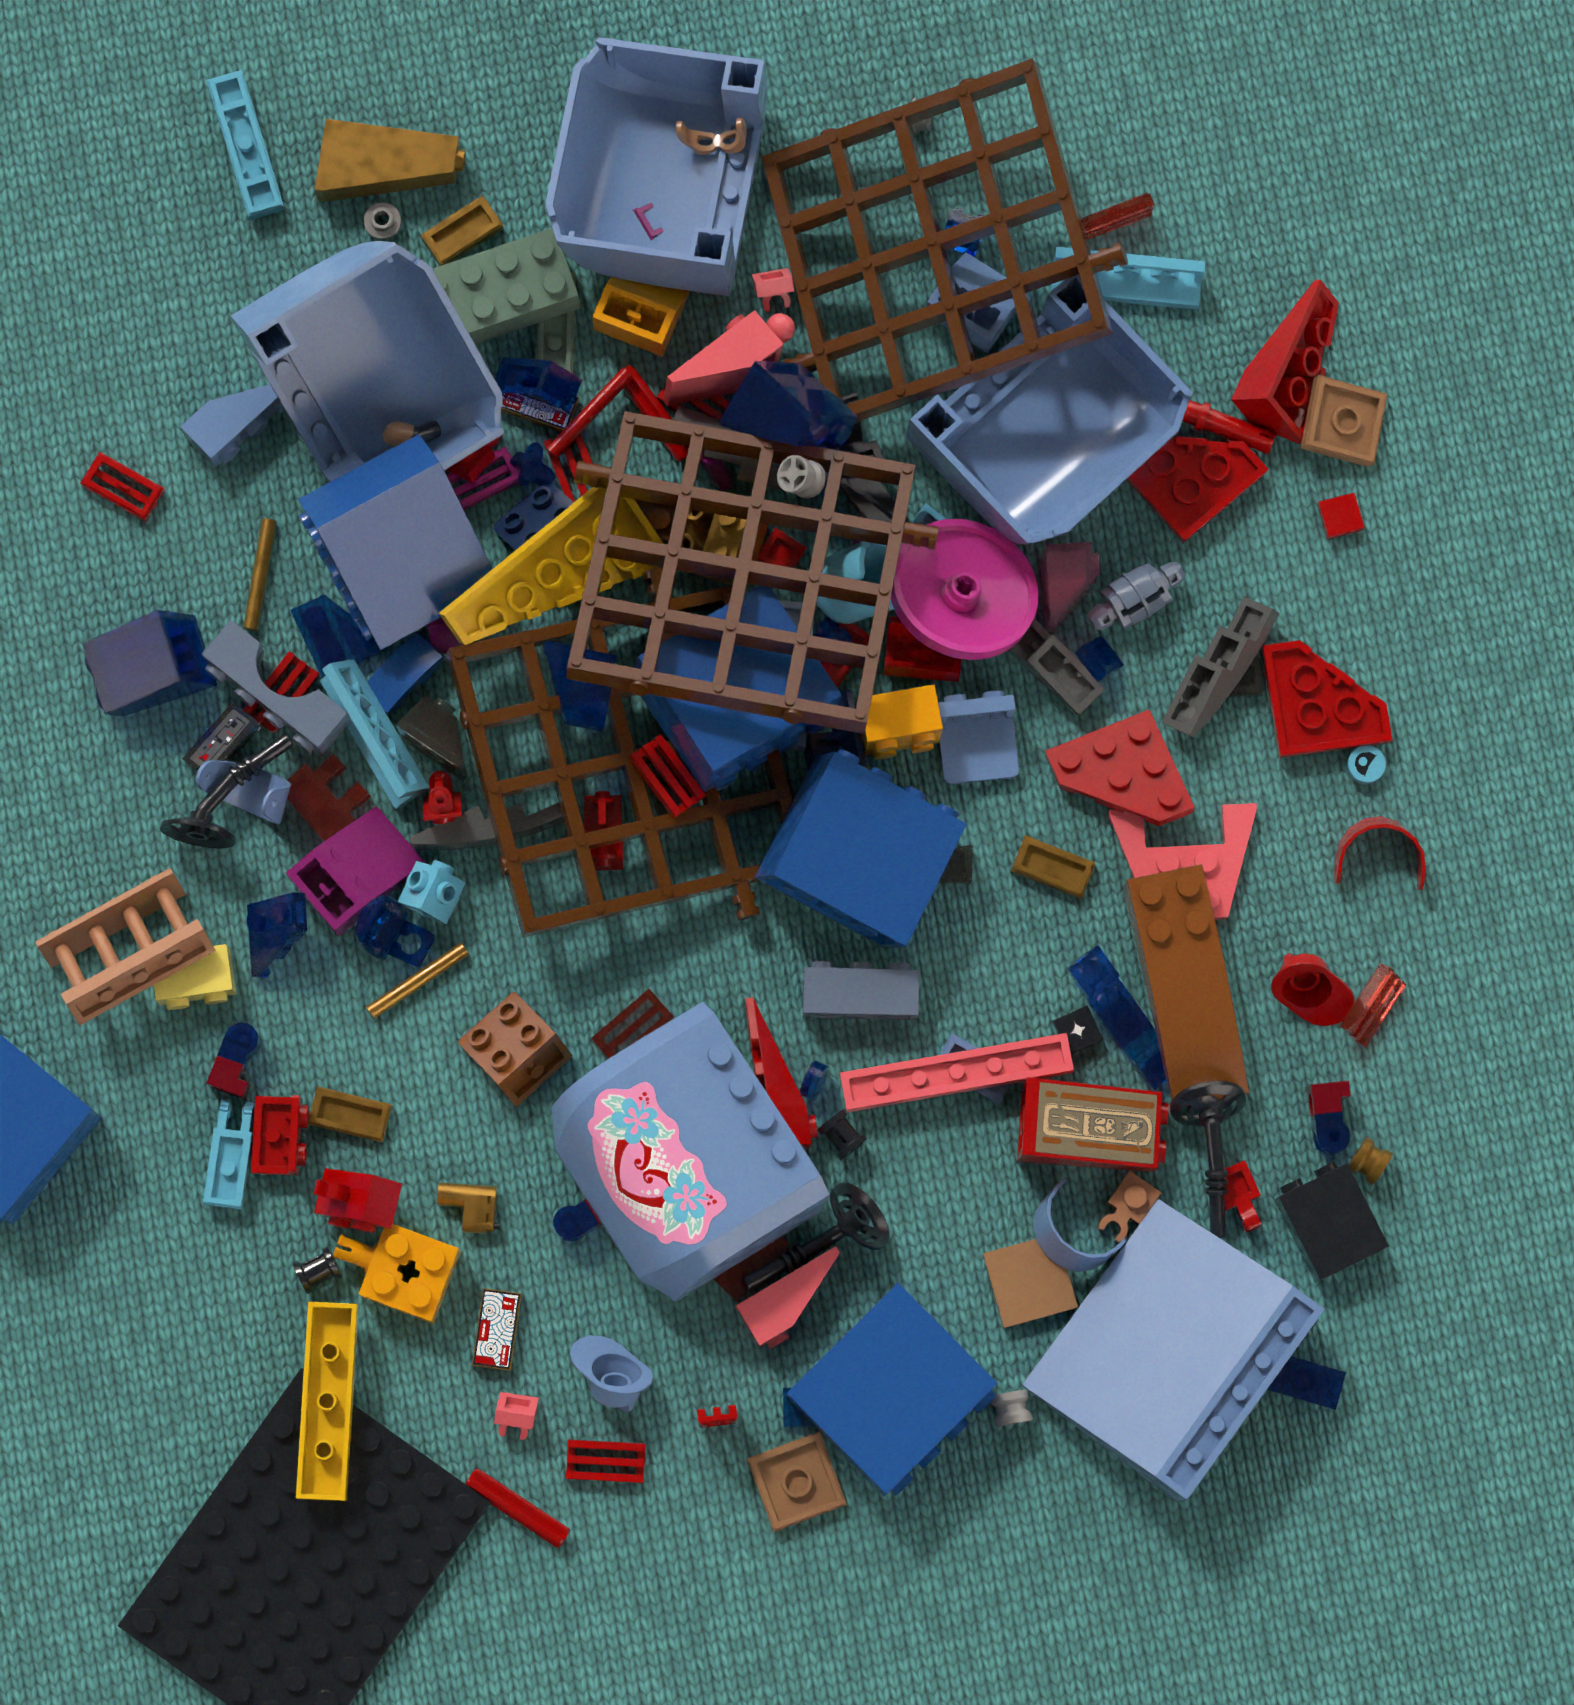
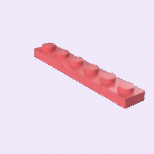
M1067 1033L840 1072L846 1111L853 1112L1025 1082L1027 1077L1042 1079L1071 1074L1074 1072Z

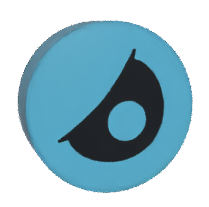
M1363 745L1357 747L1349 755L1346 768L1352 780L1359 784L1368 785L1376 782L1383 775L1386 761L1379 749L1374 746Z

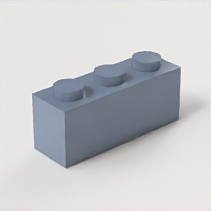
M813 961L811 967H804L802 1018L917 1020L919 970H911V964L889 963L888 969H873V963L851 962L850 968H834V962Z

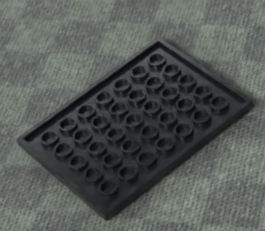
M303 1368L298 1371L118 1624V1627L227 1705H350L491 1503L355 1405H353L347 1501L296 1499Z

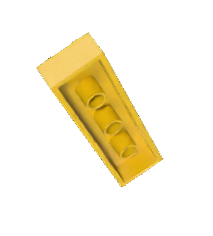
M308 1302L296 1499L347 1501L358 1304Z

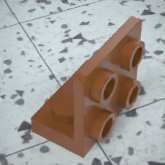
M512 992L458 1041L460 1046L493 1079L505 1096L516 1107L573 1057L558 1035L516 992Z

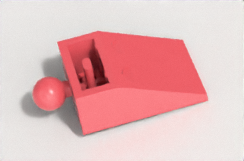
M755 310L746 317L743 314L735 317L726 326V332L667 376L663 396L664 403L669 406L676 403H687L695 399H707L709 396L717 394L722 396L750 390L777 369L783 343L788 342L795 333V324L791 317L779 313L771 316L767 323H765Z

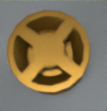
M1366 1137L1348 1165L1352 1173H1361L1365 1176L1366 1182L1374 1185L1391 1160L1393 1153L1387 1149L1380 1150L1375 1146L1374 1140Z

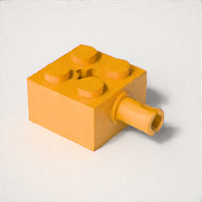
M392 1224V1229L383 1228L378 1244L375 1243L374 1246L341 1234L337 1244L352 1251L348 1252L335 1247L333 1258L365 1268L364 1273L366 1275L360 1288L359 1296L429 1323H435L461 1254L459 1248ZM411 1263H415V1269L420 1273L419 1277H411L408 1283L404 1282L405 1277L400 1273L403 1267L409 1268Z

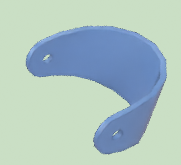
M220 760L204 762L196 776L197 787L208 794L229 773L230 766L236 768V762ZM260 769L258 770V776L251 775L252 780L249 782L244 780L245 785L242 787L237 785L223 800L246 812L280 825L291 783L274 773Z
M1064 1178L1046 1195L1035 1211L1033 1229L1036 1240L1046 1256L1060 1267L1076 1272L1094 1270L1104 1264L1127 1240L1124 1238L1115 1248L1104 1254L1092 1255L1077 1251L1064 1242L1054 1228L1050 1214L1052 1198L1057 1190L1067 1181Z

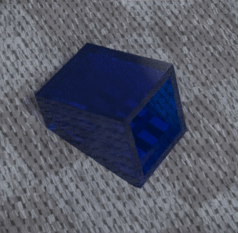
M755 361L719 423L723 427L794 446L840 447L850 437L851 428L858 416L802 364Z
M156 610L82 644L86 654L85 665L93 676L97 688V702L104 710L105 715L127 716L218 685L216 679L205 670L208 664H206L201 654L206 647L196 616L192 614Z

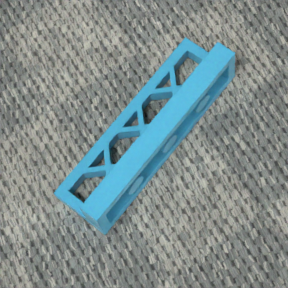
M1056 247L1053 262L1074 255L1073 249ZM1090 250L1091 254L1099 252L1095 250ZM1126 254L1128 265L1122 267L1118 265L1114 267V270L1108 272L1104 270L1096 273L1105 301L1198 310L1201 280L1205 272V261ZM1062 281L1051 284L1050 292Z
M355 660L333 662L324 667L322 670L326 676L320 680L330 699L348 712L351 722L347 728L394 808L404 807L430 787Z

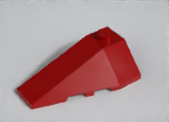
M1321 279L1313 281L1244 370L1231 399L1250 423L1263 429L1274 431L1276 435L1296 444L1302 443L1314 377L1318 375L1325 376L1326 369L1321 367L1324 347L1330 346L1332 342L1339 302Z
M745 998L754 1074L803 1149L811 1148V1138H818L815 1115H807L806 1104L754 998Z

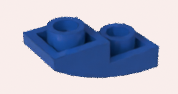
M416 632L380 666L367 682L382 708L387 713L394 714L416 685L425 684L446 656L421 632Z

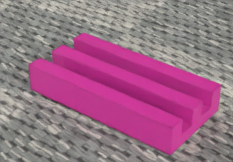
M506 446L493 452L495 458L488 466L502 459L506 462L505 465L476 478L473 483L467 482L453 490L456 496L459 497L509 472L512 475L460 500L459 502L463 510L523 482ZM453 473L446 475L450 484L463 479Z

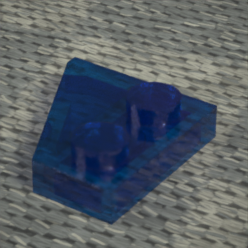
M325 594L290 610L321 678L326 676L322 669L329 663L354 659L358 664L388 650V646L380 650L373 638L366 641L351 615Z
M545 641L542 651L549 664L554 691L559 697V708L564 724L602 732L605 726L611 687L566 679L567 665L572 646ZM586 649L584 659L616 664L617 656Z
M291 892L247 905L248 915L246 922L249 930L251 977H268L271 973L268 966L274 959H283L291 950L293 943L298 942L308 931L305 893Z

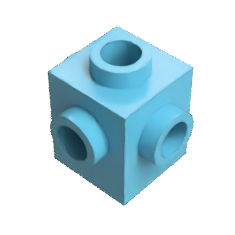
M434 860L432 865L416 861L407 877L398 903L425 918L447 924L454 907L459 901L465 882L453 876L452 874L455 869L445 863Z

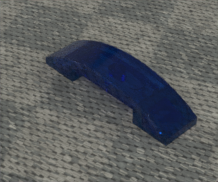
M1095 945L1070 964L1067 970L1111 1037L1147 1083L1156 1090L1167 1081L1156 1030L1118 978L1120 976L1102 949L1099 945Z

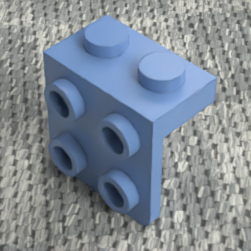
M997 690L982 693V698L967 699L966 695L957 694L944 697V702H938L943 726L939 744L943 779L947 784L1010 779L1018 775L1019 765L1013 722L1015 712L1014 695L1005 696L1004 691Z

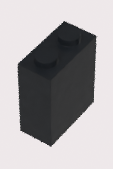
M1335 1161L1315 1170L1314 1173L1317 1178L1303 1184L1301 1178L1280 1187L1283 1195L1274 1200L1315 1283L1389 1247L1349 1165L1344 1164L1337 1167Z

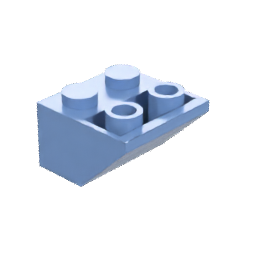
M966 252L950 268L957 295L1006 279L1005 276ZM938 286L927 301V306L941 301ZM1013 298L963 315L970 343L987 354L989 353L1016 312ZM947 321L940 323L949 329Z

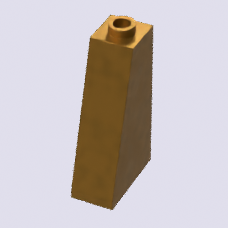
M326 119L315 184L316 197L318 201L328 202L455 184L457 171H464L466 150L461 149L459 136Z

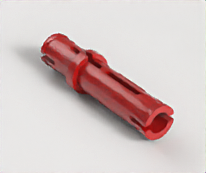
M1189 400L1182 421L1193 425L1194 430L1201 432V429L1232 441H1244L1248 447L1263 452L1266 455L1269 454L1276 432L1263 429L1210 408V403L1204 402L1202 405Z

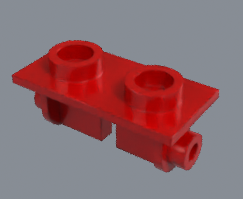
M442 770L435 771L429 778L430 793L428 796H423V821L432 820L434 824H446L453 822L455 817H462L461 791L453 792L452 780L447 772Z
M597 791L595 795L584 796L585 833L622 825V795H610L608 791ZM623 842L590 849L595 871L623 870Z

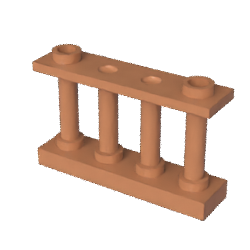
M171 868L151 877L140 885L35 941L51 968L61 964L72 986L71 989L61 993V996L79 1025L216 951L199 920L196 919L188 924L176 900L186 895ZM162 908L174 932L153 942L142 918ZM128 926L140 951L119 961L108 937ZM94 945L106 969L86 980L74 955Z

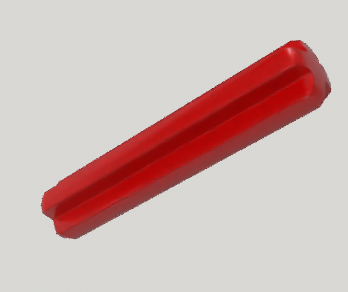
M630 365L626 366L625 369L633 376V379L624 387V390L643 415L673 420L637 370ZM664 442L676 460L680 462L686 460L689 447Z
M475 1469L467 1479L466 1485L489 1500L491 1505L553 1546L559 1548L568 1537L570 1529L482 1470Z

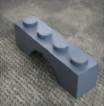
M230 620L201 654L206 664H208L205 670L218 682L223 683L226 679L236 687L235 695L250 707L254 703L262 707L266 711L263 717L277 729L281 730L285 726L295 734L292 740L303 750L310 753L314 749L323 755L351 722L348 712L319 689L300 697H286L270 690L261 679L260 667L264 650L260 642Z

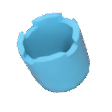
M861 541L826 557L823 574L880 584L887 546ZM819 596L817 599V605L822 612L835 622L850 624L874 616L875 607ZM891 599L888 611L894 610Z

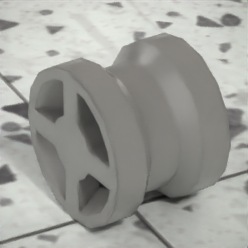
M792 455L783 460L777 472V481L780 488L788 493L808 499L815 497L821 492L826 480L825 471L818 462L807 460L798 455Z
M1027 1389L996 1395L991 1401V1405L996 1407L997 1416L994 1419L995 1427L1033 1420L1032 1412L1027 1410L1026 1400L1029 1397Z

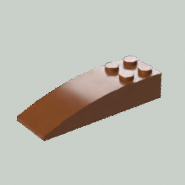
M1199 864L1127 879L1123 889L1171 1101L1184 1089L1208 1081L1232 1082L1242 1087L1245 1094H1248L1249 1090L1236 1017L1203 865ZM1213 1094L1212 1096L1218 1097V1099H1222L1224 1095Z

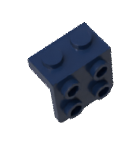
M545 481L494 524V530L515 551L574 502L551 481Z

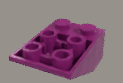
M376 806L314 848L290 868L286 875L339 937L404 883L416 861L426 862Z

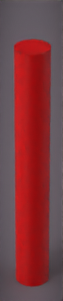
M622 368L551 442L546 450L557 459L633 379V376L625 368Z

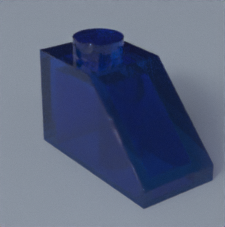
M503 357L495 377V381L502 392V397L543 412L570 414L582 379L553 361Z

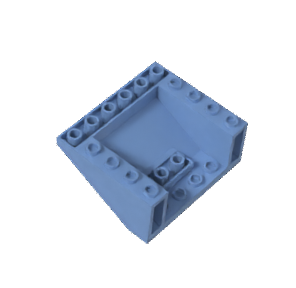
M1158 1199L1021 1386L1176 1502L1185 1501L1193 1493L1325 1309L1281 1277Z

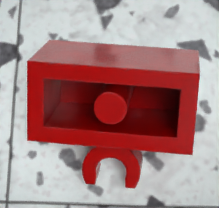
M325 1168L322 1180L317 1179L313 1194L318 1196L314 1213L329 1217L327 1224L338 1228L350 1230L351 1227L368 1233H374L376 1227L392 1229L402 1183L371 1174Z

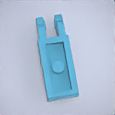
M221 1100L217 1128L213 1129L203 1205L243 1210L253 1141L251 1130L253 1127L255 1103L245 1102V1106L242 1109L241 1131L227 1129L232 1113L231 1100Z

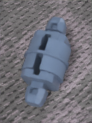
M1169 562L1159 567L1158 572L1153 566L1146 563L1128 573L1121 574L1120 578L1107 585V588L1100 591L1105 604H1098L1087 614V619L1096 631L1104 630L1112 626L1113 621H1115L1125 630L1145 619H1150L1153 614L1165 608V605L1172 601L1168 588L1173 589L1184 580L1186 576L1182 567L1177 562Z

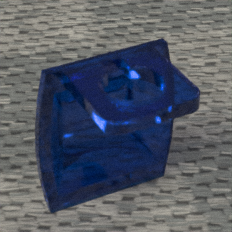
M381 895L372 899L362 910L356 925L357 939L368 954L382 960H386L387 956L390 955L414 967L422 965L435 940V935L431 931L406 921L408 914L404 907L396 899L387 895ZM410 934L419 935L421 938L419 950L414 954L404 953L402 945L397 942L400 935L405 937Z

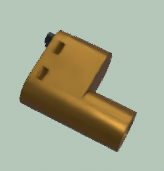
M439 1182L437 1205L464 1207L462 1232L486 1234V1231L494 1232V1230H500V1223H495L497 1186Z

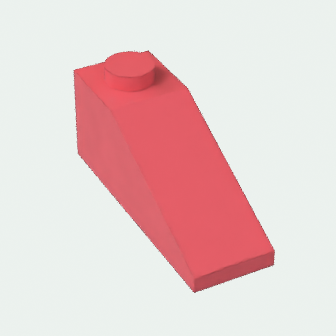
M836 1246L736 1305L738 1313L759 1348L767 1344L770 1349H773L790 1338L787 1331L794 1327L838 1258L840 1252Z

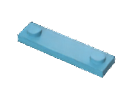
M242 70L206 80L249 221L285 210Z

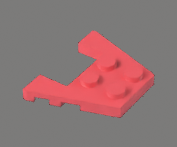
M1257 803L1222 805L1223 844L1147 848L1145 845L1143 817L1124 811V813L1117 810L1108 811V819L1114 828L1119 846L1127 860L1133 878L1202 864L1215 920H1225L1228 918L1255 818Z

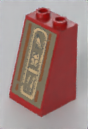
M1027 1077L1021 1091L1017 1162L1155 1172L1158 1169V1163H1165L1166 1140H1160V1126L1167 1125L1168 1102H1162L1163 1092Z

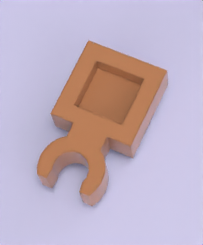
M1129 1171L1107 1202L1108 1205L1116 1209L1115 1212L1102 1218L1098 1224V1230L1102 1232L1108 1223H1116L1119 1226V1234L1114 1241L1116 1243L1121 1242L1127 1235V1222L1129 1219L1139 1225L1161 1192Z

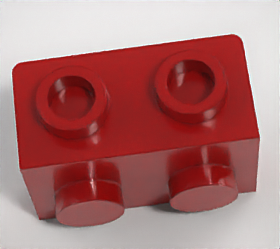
M891 616L889 618L884 675L959 682L961 659L946 656L932 650L917 640L905 628L898 617Z
M292 1095V1097L255 1096L252 1174L299 1176V1166H306L307 1144L301 1143V1128H308L309 1105H303V1099L300 1095Z

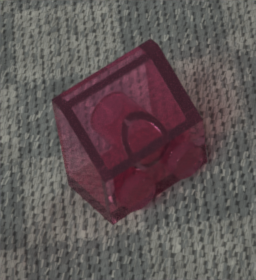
M1091 542L1045 544L1040 567L1045 630L1050 635L1056 632L1088 596L1091 585L1096 584L1097 576L1100 574L1098 553H1092Z

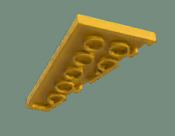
M592 487L439 612V615L459 643L467 645L505 630L507 626L519 621L531 620L541 616L542 612L555 607L561 608L582 600L607 488ZM620 497L612 535L664 544L636 501L631 498ZM607 557L599 593L612 588V585L624 580L641 577L645 571L658 567Z

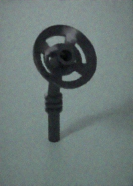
M284 734L252 757H243V763L238 761L236 762V768L233 766L229 767V773L196 806L195 811H191L190 817L172 818L162 821L160 831L174 840L190 845L217 849L233 847L236 842L235 836L225 828L213 823V815L211 813L237 785L241 787L245 785L244 780L249 782L252 780L251 775L258 776V770L292 748V742ZM173 824H180L181 827L178 828Z
M1208 1081L1190 1086L1178 1093L1172 1099L1169 1107L1172 1118L1178 1123L1188 1126L1205 1127L1209 1170L1205 1171V1176L1208 1177L1205 1180V1185L1209 1186L1205 1188V1193L1209 1194L1210 1232L1218 1238L1226 1237L1225 1194L1228 1193V1187H1225V1185H1228V1179L1224 1178L1228 1176V1171L1224 1169L1220 1124L1239 1113L1246 1103V1095L1243 1088L1228 1081ZM1222 1094L1224 1096L1222 1097V1099H1218V1097L1212 1095ZM1237 1101L1235 1108L1232 1110V1103ZM1188 1104L1189 1106L1186 1109L1187 1116H1182L1181 1111ZM1198 1110V1115H1193Z
M839 1183L830 1193V1204L837 1219V1225L802 1246L795 1244L793 1249H786V1254L780 1252L777 1259L743 1276L741 1281L745 1289L750 1291L785 1271L790 1274L793 1272V1268L798 1269L801 1267L800 1263L802 1265L807 1264L808 1259L846 1236L851 1237L865 1248L879 1250L889 1240V1229L884 1215L877 1204L863 1190L850 1183ZM838 1196L848 1197L849 1200H842L839 1203L837 1198ZM870 1219H871V1221H872L874 1227H871V1226L868 1225L869 1222H870ZM872 1238L874 1242H866V1240Z

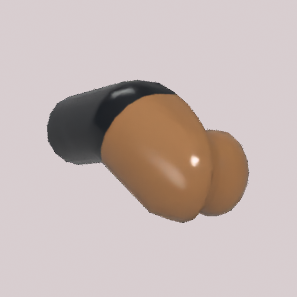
M435 420L428 421L419 426L396 421L386 426L383 432V440L388 446L396 447L419 434L427 443L441 436V428Z

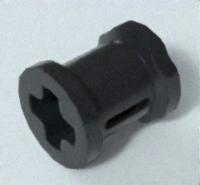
M844 1109L817 1129L820 1135L825 1134L838 1150L837 1156L840 1160L846 1158L867 1141V1138L864 1135H859L846 1119L847 1113Z
M328 1247L322 1249V1254L303 1263L298 1261L293 1263V1267L307 1294L313 1292V1287L333 1277L337 1280L342 1278Z

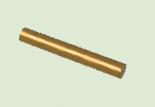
M264 518L261 521L243 629L247 631L257 632L259 627L277 521Z
M460 942L367 1005V1010L373 1019L377 1018L469 955L467 950Z

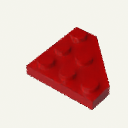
M1176 436V438H1171L1126 480L1184 544L1262 478L1269 469L1244 441L1229 440L1228 442L1206 441L1204 438Z
M1301 640L1262 646L1261 651L1279 758L1392 742L1387 703L1364 690L1355 683L1354 679L1332 663H1327L1312 652V649Z
M1150 710L1045 751V758L1059 789L1072 794L1076 792L1095 799L1096 803L1122 813L1127 811L1143 817L1146 822L1157 826H1162L1194 813L1195 807Z

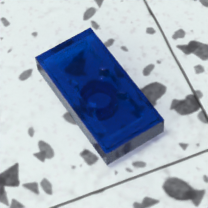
M1291 1356L1267 1391L1336 1410L1346 1372Z

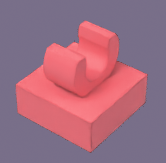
M788 268L752 274L754 290L757 297H761V303L766 312L770 311L769 301L775 295L782 297L785 308L790 307L791 299L788 292H794V285Z
M500 1392L494 1424H499V1435L505 1437L507 1426L518 1427L521 1429L520 1439L525 1440L529 1429H533L539 1398Z

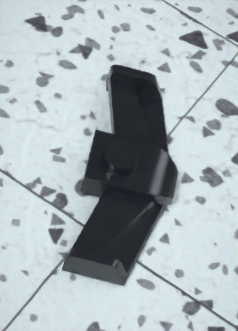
M857 391L842 396L845 405L858 401ZM826 402L822 403L827 449L884 459L877 440L863 444L860 421L837 428L830 421ZM842 475L839 489L844 492L861 517L892 523L895 501L881 482Z

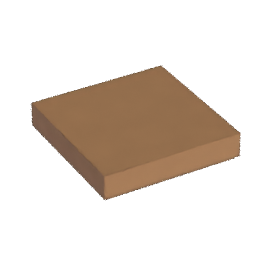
M1321 375L1314 377L1300 449L1366 467L1373 466L1388 394Z
M1036 1239L982 1254L1003 1329L1078 1308L1068 1270L1049 1259Z
M820 1431L747 1458L773 1532L847 1505Z

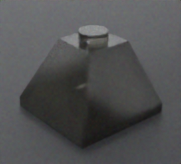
M424 696L397 724L400 737L411 747L464 782L468 773L458 720L453 715L456 710L439 697L433 701Z

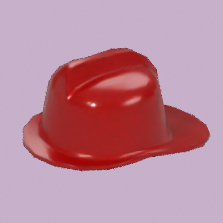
M1287 953L1284 956L1280 971L1272 979L1271 991L1273 997L1311 1024L1321 1026L1335 1025L1347 1019L1353 1011L1355 999L1352 990L1330 971L1326 962L1314 954L1302 953L1293 955Z

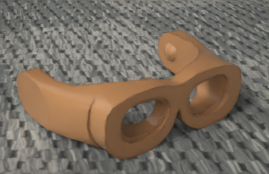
M744 118L736 119V129L721 134L690 130L686 127L684 121H677L676 133L679 140L698 155L711 154L717 147H720L726 153H738L746 146L747 130ZM736 138L732 144H724L725 139ZM703 139L713 140L712 144L708 146L699 144L700 140Z

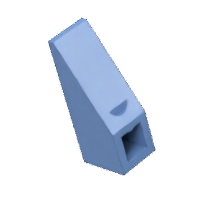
M269 384L210 400L180 427L184 436L216 467L221 462L225 464L231 461L240 451L239 445L249 436L251 438L257 437L267 427V420L275 412L282 413L285 409Z

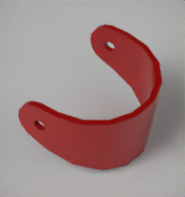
M1382 816L1364 818L1349 827L1339 842L1335 857V884L1340 883L1342 862L1350 843L1358 835L1370 829L1389 828L1400 831L1410 838L1416 850L1418 866L1417 889L1423 890L1426 874L1425 855L1419 842L1410 831L1398 821Z

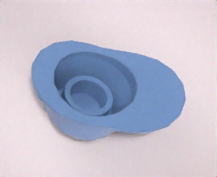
M589 1335L579 1338L572 1344L570 1350L571 1362L589 1380L592 1397L604 1406L618 1407L624 1412H630L634 1407L635 1401L639 1398L640 1392L644 1391L652 1383L653 1375L651 1369L639 1361L621 1344L610 1338Z

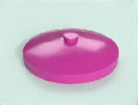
M944 519L926 524L925 526L939 527L935 550L922 546L915 547L905 543L900 547L891 594V602L898 618L917 640L932 650L946 656L966 660L991 658L1008 651L1025 635L1037 611L1038 585L1029 561L1011 540L1007 539L997 530L982 523L965 519Z

